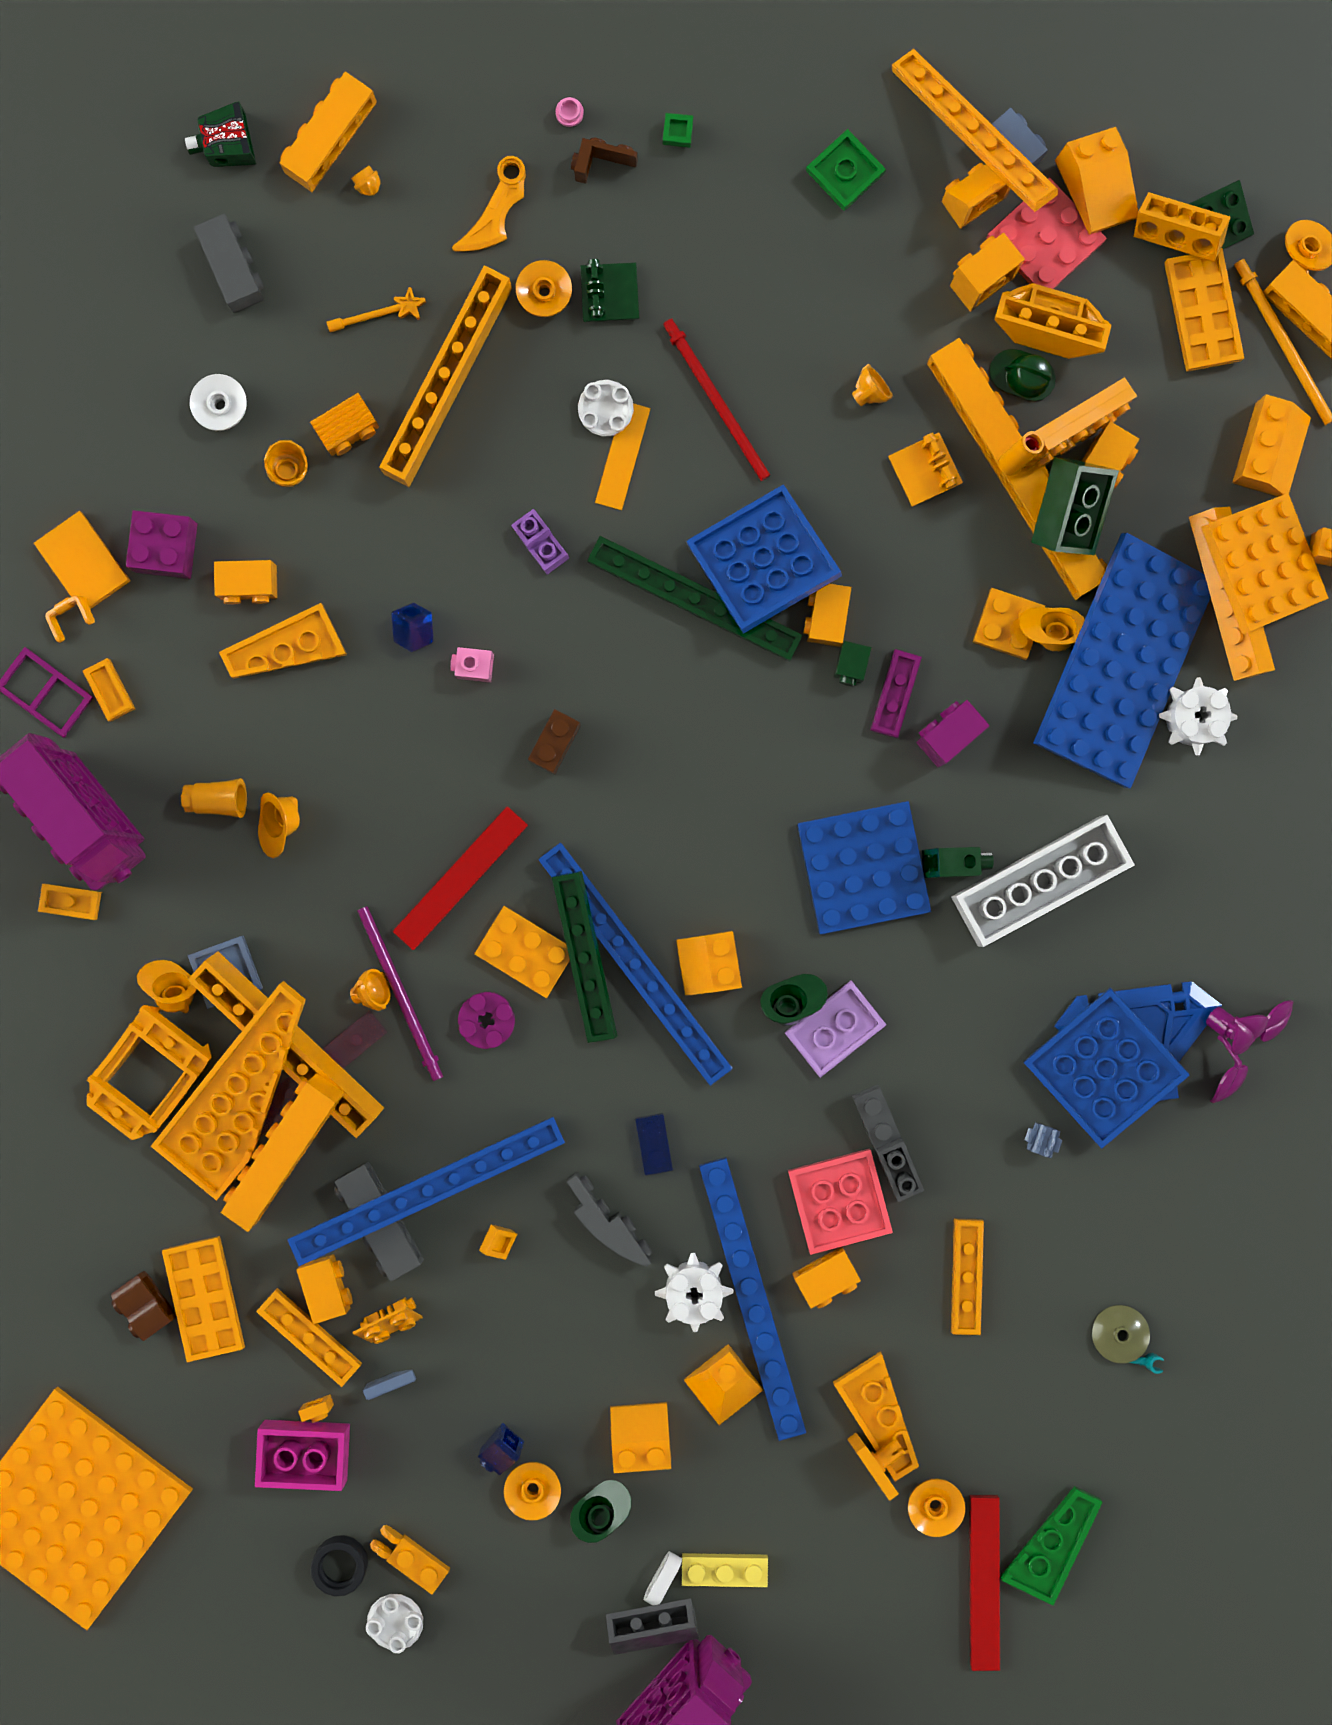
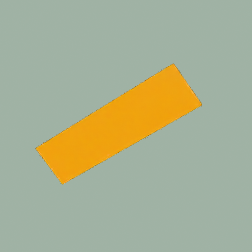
M634 403V412L630 423L623 431L615 434L595 500L597 504L622 510L651 409Z

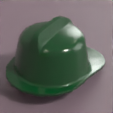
M1008 349L997 354L990 365L989 373L995 386L1006 393L1030 401L1043 400L1051 394L1055 387L1056 377L1054 369L1040 355L1017 349Z
M796 975L769 986L762 993L760 1000L761 1009L766 1017L774 1022L786 1026L794 1025L800 1022L801 1019L813 1015L822 1009L827 1001V987L822 979L815 975Z
M607 1480L597 1485L580 1499L570 1515V1525L578 1539L587 1543H597L621 1526L628 1518L632 1507L629 1490L621 1482Z

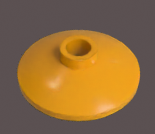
M1300 220L1288 228L1285 234V246L1289 255L1297 264L1313 271L1325 270L1332 265V234L1323 225L1311 220Z
M548 260L535 261L527 265L517 278V299L520 305L534 316H554L560 313L570 301L572 295L571 279L566 270L559 264ZM547 288L550 292L547 296H542L539 294L540 290Z
M527 1462L517 1466L510 1472L504 1485V1498L508 1508L516 1516L525 1520H539L547 1517L555 1510L561 1496V1485L556 1473L547 1465L539 1462ZM530 1484H536L538 1486V1490L536 1492H531L528 1489V1486Z
M929 1479L920 1483L912 1491L908 1500V1514L912 1524L921 1533L931 1537H943L954 1532L962 1523L965 1515V1502L959 1489L951 1482L944 1479ZM934 1500L940 1502L939 1507L936 1509L930 1507V1503Z

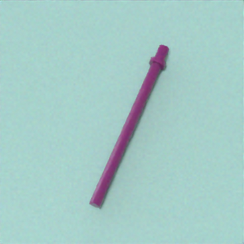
M368 906L357 910L424 1060L422 1065L427 1067L433 1081L444 1077L437 1063L439 1058L437 1055L434 1056L370 910Z

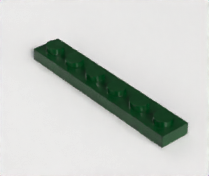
M582 871L555 875L552 877L587 1041L590 1043L615 1039L618 1035Z

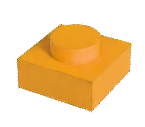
M491 1224L479 1251L487 1256L506 1260L517 1233L511 1229Z
M329 1394L304 1403L298 1411L301 1421L304 1422L311 1419L313 1423L328 1417L327 1413L334 1406L331 1395Z

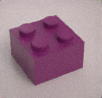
M132 510L126 567L135 573L191 579L198 523L188 516Z
M968 700L961 704L955 701L940 714L943 719L939 723L933 720L918 733L921 738L916 743L937 767L948 763L990 726Z

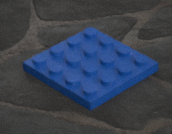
M784 484L686 541L692 554L742 633L749 631L842 577L841 570Z
M909 801L797 824L819 934L931 912Z
M1111 987L1024 1061V1064L1101 1149L1190 1076L1189 1072Z

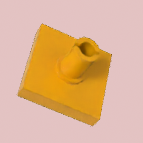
M857 1433L847 1438L888 1500L890 1501L899 1493L884 1473L887 1466L906 1454L896 1438L875 1454L873 1451L870 1452Z

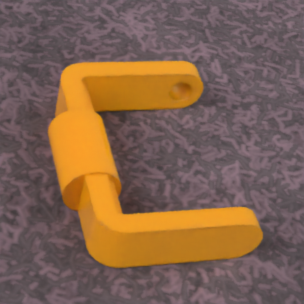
M83 596L67 597L55 604L54 608L46 613V620L57 642H63L65 637L56 616L70 610L75 604L78 605L88 625L95 622L87 601Z

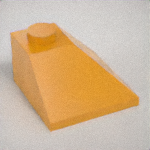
M729 1344L684 1379L718 1425L722 1424L764 1390Z

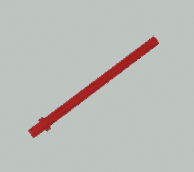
M672 318L668 319L663 323V326L671 337L669 341L673 346L676 345L759 479L764 481L770 476V473L685 339L687 337L684 331L679 330Z

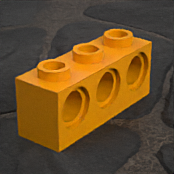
M1148 192L1138 211L1133 237L1215 262L1225 241L1230 216Z

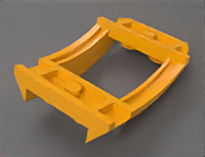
M143 1005L140 1008L134 1021L130 1023L99 1067L86 1080L89 1082L90 1091L87 1094V1106L131 1140L141 1138L152 1132L155 1133L212 1058L208 1043L205 1046H201L161 1015L160 1012L162 1010L159 1007ZM142 1039L184 1071L151 1115L108 1083Z

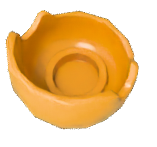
M279 440L270 445L265 454L264 464L266 473L276 485L294 487L304 480L308 471V462L304 449L291 440Z

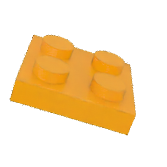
M991 588L972 642L1027 660L1033 640L1029 639L1022 632L1019 626V618L1027 609L1045 607V605Z

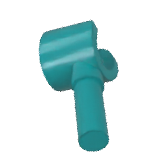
M1149 1353L1145 1357H1140L1130 1363L1140 1364L1153 1373L1160 1374L1163 1370L1153 1367V1362L1155 1360L1164 1361V1359L1155 1353Z

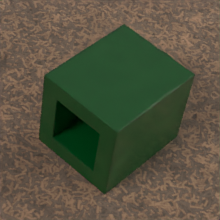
M843 641L834 677L840 679L839 683L847 686H856V683L861 684L864 681L872 647Z

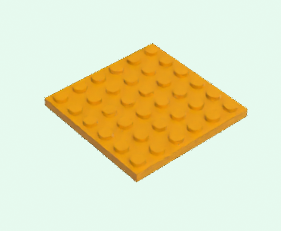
M56 1387L0 1461V1565L85 1630H88L193 1488L62 1389Z

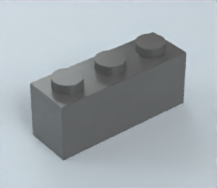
M224 213L194 226L226 303L233 313L264 300L260 291L265 288L258 272L253 274L249 264L254 262L247 247L242 248L238 239L242 238V234L235 221L230 222Z
M691 1598L606 1614L609 1644L614 1655L699 1639L695 1609Z

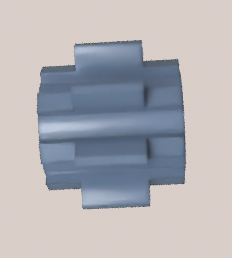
M1035 1122L1033 1129L1028 1128L1025 1141L1028 1142L1026 1149L1052 1158L1053 1152L1058 1153L1062 1140L1059 1138L1060 1131Z

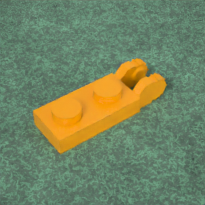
M383 1525L380 1529L381 1534L391 1543L397 1545L392 1550L376 1539L370 1543L372 1551L381 1558L387 1559L386 1561L427 1592L433 1594L448 1574L450 1567L407 1535H402L392 1527Z

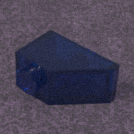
M502 1423L480 1448L478 1457L481 1459V1465L489 1472L495 1471L498 1475H501L520 1458L524 1441Z

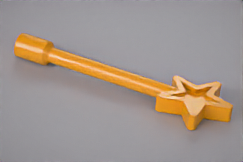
M408 287L405 297H394L396 305L345 319L337 318L326 322L329 332L344 329L347 325L400 311L398 314L400 319L411 314L418 320L420 315L417 308L425 304L426 300L425 298L414 297L412 288Z

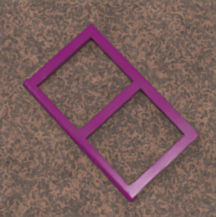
M26 647L23 648L0 679V692L62 738L66 737L69 730L94 698ZM27 656L53 674L30 706L4 687ZM58 679L84 697L62 729L36 711Z

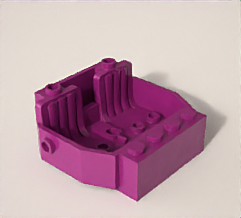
M28 733L0 756V791L4 794L8 793L15 801L12 805L22 817L25 818L27 816L33 823L31 828L36 836L42 841L46 839L53 848L50 850L53 857L61 864L72 865L69 868L70 872L79 881L84 880L90 889L98 891L108 883L123 882L132 874L130 870L146 858L144 851L139 846L145 838L75 752L60 749L50 738Z
M707 1635L701 1642L697 1639L687 1641L616 1720V1725H731V1716L743 1701V1693L752 1684L751 1675L741 1667L739 1655L731 1648L726 1649L712 1635Z

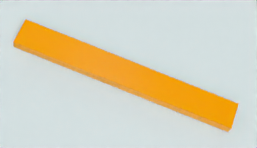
M914 48L892 64V72L1034 212L1058 195V188Z

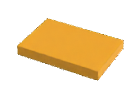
M78 511L34 542V545L70 596H83L90 609L131 581L81 511Z

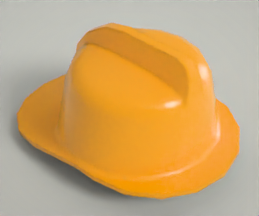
M1035 607L1029 608L1022 613L1019 618V626L1029 639L1040 643L1050 651L1059 652L1066 650L1076 642L1085 619L1080 613L1070 608Z
M267 792L261 797L258 837L263 852L268 857L276 858L283 852L286 837L299 827L298 800L292 796L276 797L274 794Z
M152 961L145 964L137 974V983L140 988L153 998L157 1006L165 1012L181 1011L186 1014L197 991L188 981L191 975L172 961Z

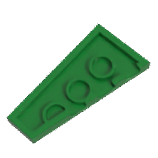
M1074 1486L1000 1576L1001 1580L1054 1606L1103 1503L1102 1500Z

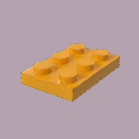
M503 906L474 953L545 998H548L570 962L565 942L506 906Z

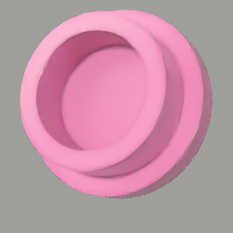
M567 97L557 104L556 118L560 124L566 127H573L582 121L584 110L582 104L577 99Z

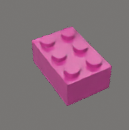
M264 1420L257 1433L255 1487L342 1491L348 1477L350 1423Z

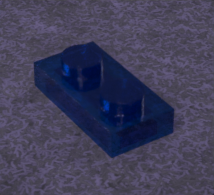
M664 1114L635 1118L645 1175L673 1171Z

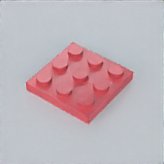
M1049 177L1048 180L1058 188V195L1036 212L1023 201L992 229L986 238L988 239L992 235L997 238L1004 232L1025 259L1018 271L1029 284L1035 283L1054 289L1095 252L1107 238L1101 231L1089 235L1074 202Z
M870 1148L788 1170L810 1255L893 1233Z

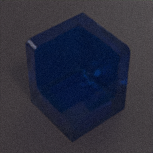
M415 603L391 612L395 643L413 652L433 642L432 612Z

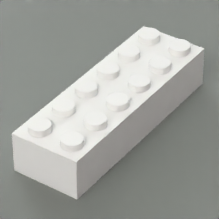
M1103 815L951 896L977 946L985 947L1133 867L1135 864L1108 815Z

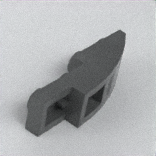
M877 1084L852 1095L862 1123L897 1201L900 1202L923 1192V1186L879 1085Z
M578 1172L570 1176L567 1183L581 1202L580 1205L575 1207L574 1213L582 1224L599 1241L617 1254L646 1267L650 1265V1254L653 1252L644 1239L638 1240L633 1232L636 1230V1227L627 1215L622 1217L620 1212L609 1218L610 1209L602 1198L597 1200L591 1191L594 1190V1186L586 1175L581 1177Z

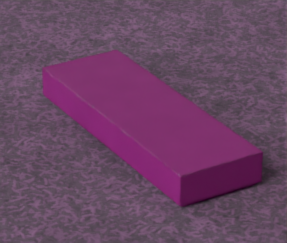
M894 649L870 731L896 739L899 737L922 659L921 656Z

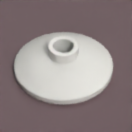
M213 374L204 377L194 386L190 395L192 415L199 424L213 431H224L237 425L243 418L247 407L246 394L242 386L232 377L223 374ZM224 401L225 407L218 410L216 408L217 403Z

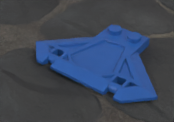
M1192 981L1182 982V991L1172 992L1171 984L1115 991L1178 1061L1182 1059L1207 1026L1206 1020L1210 1013L1217 1007L1222 1006V1004ZM1087 995L1075 997L1054 1025L1057 1030L1060 1031L1091 1004L1088 1003ZM1175 1003H1183L1184 1009L1175 1010ZM1175 1087L1161 1100L1179 1098L1178 1088Z

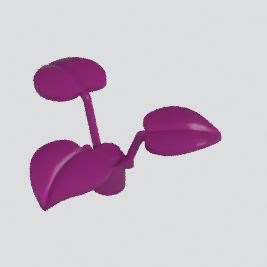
M1292 1000L1278 1004L1267 1017L1265 1015H1252L1242 1018L1234 1017L1222 1007H1217L1210 1013L1206 1020V1025L1219 1034L1217 1039L1224 1044L1235 1061L1234 1067L1230 1068L1221 1079L1213 1099L1210 1100L1212 1104L1228 1098L1240 1088L1247 1076L1248 1067L1242 1065L1238 1055L1248 1050L1259 1036L1265 1042L1281 1033L1290 1019L1294 1003ZM1227 1038L1233 1039L1232 1046L1227 1041Z

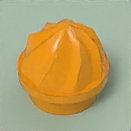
M370 165L351 178L355 183V190L363 195H375L379 190L380 178L377 170L373 171Z

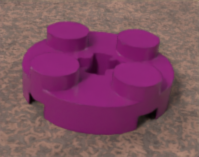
M482 992L475 994L464 1002L459 1011V1031L466 1041L475 1047L482 1049L498 1047L511 1036L514 1030L515 1014L508 1000L498 993ZM489 1012L493 1015L491 1019L494 1018L495 1022L494 1025H488L487 1028H484L480 1025L482 1022H479L480 1015L485 1016Z

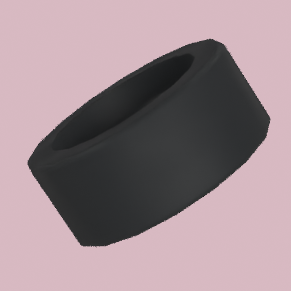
M341 1535L325 1540L317 1549L311 1563V1577L316 1587L323 1593L334 1597L346 1596L355 1591L362 1583L368 1567L367 1553L363 1546L352 1537ZM343 1550L353 1556L356 1562V1570L351 1579L338 1582L325 1574L323 1561L329 1552Z

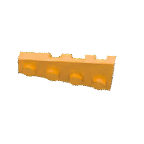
M322 603L219 652L233 679L347 655Z
M880 1351L833 1381V1384L876 1452L894 1438H896L905 1451V1455H902L886 1467L896 1482L918 1468L919 1464L883 1355Z

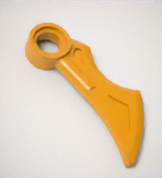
M506 156L499 162L497 167L500 180L499 185L480 219L465 236L452 246L453 251L480 250L507 240L505 232L506 215L516 202L524 198L526 170L522 160L518 157ZM509 165H514L520 170L519 175L514 179H508L504 176V170Z

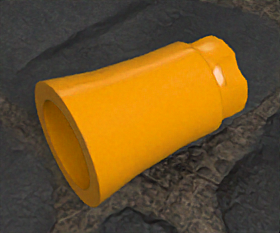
M242 778L222 782L184 785L181 794V804L185 812L243 818L247 807L246 786Z

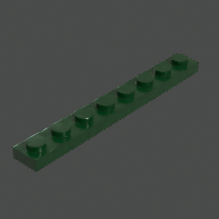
M599 536L587 560L589 564L789 662L803 636L771 619L742 633L718 593L602 536Z

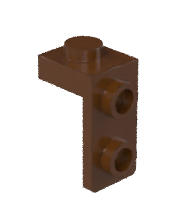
M582 138L579 153L574 152L571 170L575 172L576 182L586 184L593 157L637 167L638 152L627 145L619 144L613 146L606 144L604 140L599 138H590V140Z

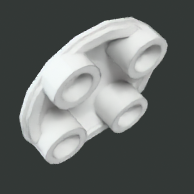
M599 380L587 384L578 403V414L584 427L593 434L600 436H613L623 431L630 423L634 412L633 399L628 389L620 383L611 380Z
M389 1594L380 1597L371 1606L367 1615V1634L378 1645L391 1650L393 1653H401L405 1648L410 1647L419 1639L423 1630V1615L419 1606L412 1599L402 1594Z

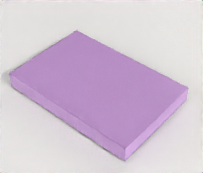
M850 980L827 998L821 1010L801 1019L800 1022L784 1033L821 1078L884 1028L886 1023Z

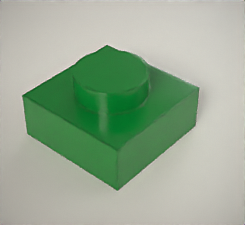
M665 113L663 145L691 148L694 116Z

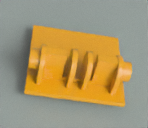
M933 432L923 437V440L888 456L912 507L963 484L939 432L936 434Z
M405 1297L392 1304L394 1309L391 1305L387 1306L388 1315L381 1309L379 1312L364 1317V1321L360 1323L361 1328L353 1331V1334L370 1343L379 1344L388 1340L391 1333L398 1330L406 1331L416 1325L415 1322L423 1317L413 1311L416 1308L413 1298L407 1299Z

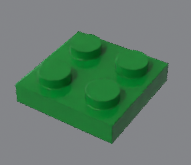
M847 129L806 167V172L845 211L885 174L886 169Z

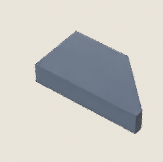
M413 1369L393 1372L367 1383L363 1393L366 1400H370L414 1382L416 1376Z

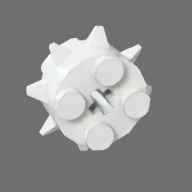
M1197 677L1192 689L1181 691L1172 687L1169 690L1173 702L1169 704L1167 711L1159 713V718L1166 720L1167 728L1172 732L1169 739L1171 745L1177 742L1191 745L1195 755H1200L1203 745L1206 743L1215 742L1222 746L1227 744L1224 734L1227 732L1230 722L1237 719V715L1231 713L1230 704L1226 697L1228 692L1226 688L1217 691L1214 688L1205 687L1201 678ZM1198 711L1202 715V720L1200 721V718H1195V713Z
M691 1253L688 1262L680 1264L678 1268L670 1264L664 1266L669 1276L665 1288L655 1291V1296L664 1298L667 1301L669 1312L666 1321L668 1323L677 1319L683 1323L690 1324L693 1332H697L699 1325L702 1323H706L713 1318L719 1321L724 1319L720 1310L722 1299L733 1294V1289L721 1285L718 1275L723 1265L720 1262L709 1267L704 1262H698L696 1254ZM695 1287L701 1294L693 1298L687 1292H691L690 1288Z

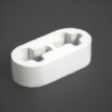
M670 1551L667 1552L644 1596L645 1602L651 1605L661 1603L682 1562L681 1557Z

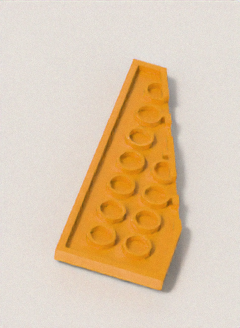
M284 981L277 986L151 1145L155 1151L216 1201L252 1159L251 1156L255 1152L306 1001L304 997Z

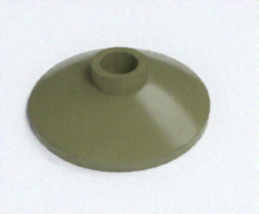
M1114 1305L1104 1309L1096 1317L1092 1326V1339L1098 1352L1109 1361L1130 1363L1140 1358L1146 1351L1150 1341V1331L1145 1318L1138 1311L1125 1305ZM1120 1330L1127 1332V1338L1123 1341L1117 1337Z

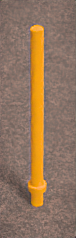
M1245 259L1238 261L1234 266L1242 278L1240 283L1242 286L1246 285L1324 425L1331 423L1332 412L1258 284L1256 272L1250 270Z

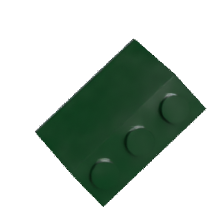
M1054 457L1031 543L1054 552L1095 555L1119 470L1078 460Z

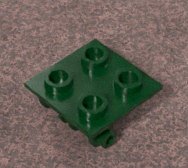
M1240 180L1189 203L1193 206L1230 216L1222 249L1254 235Z
M590 259L588 260V265H580L583 322L639 319L636 262L600 264V260Z

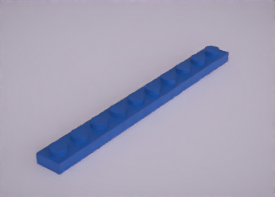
M561 842L538 859L551 877L582 871ZM582 871L597 938L711 1086L733 1068Z
M551 1117L287 1239L298 1266H301L565 1143L554 1117Z
M727 1158L699 1165L778 1439L781 1441L805 1434V1426Z

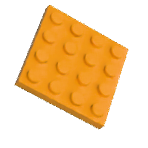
M1289 493L1201 526L1242 634L1329 599Z

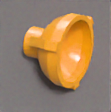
M867 364L861 371L856 384L857 389L852 392L854 399L860 406L865 405L867 402L869 404L887 402L892 398V392L881 375L871 365Z
M369 969L363 972L350 990L352 1001L356 1004L362 1003L363 1006L377 1011L385 1009L390 1001L391 993L384 972H380L377 969Z

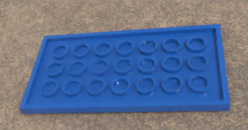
M1121 533L1033 744L1124 788L1131 789L1160 720L1159 713H1162L1170 696L1169 690L1175 684L1211 596L1205 574L1128 533Z

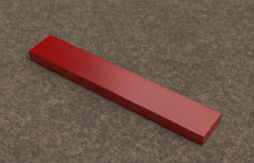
M507 806L392 932L412 950H415L529 825Z
M969 1495L971 1671H1000V1498L998 1495Z

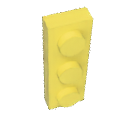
M682 1553V1586L768 1587V1556L761 1554Z

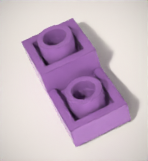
M534 509L511 525L546 574H549L569 559L568 554Z

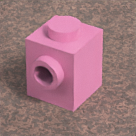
M458 647L457 654H452L451 671H455L454 676L457 679L491 682L494 654L488 650Z

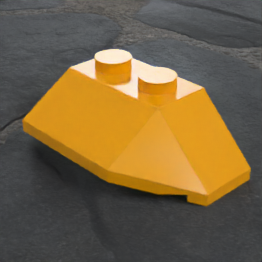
M1035 283L1016 288L1010 292H1003L994 319L1014 343L1068 359L1104 352L1111 329V324L1104 320L1100 312L1088 299Z

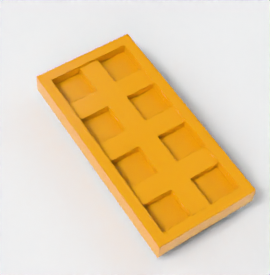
M1220 249L1215 262L1191 254L1167 259L1164 264L1186 372L1241 362L1244 359V353L1223 249Z
M220 1236L163 1249V1259L186 1361L191 1362L244 1349V1339Z

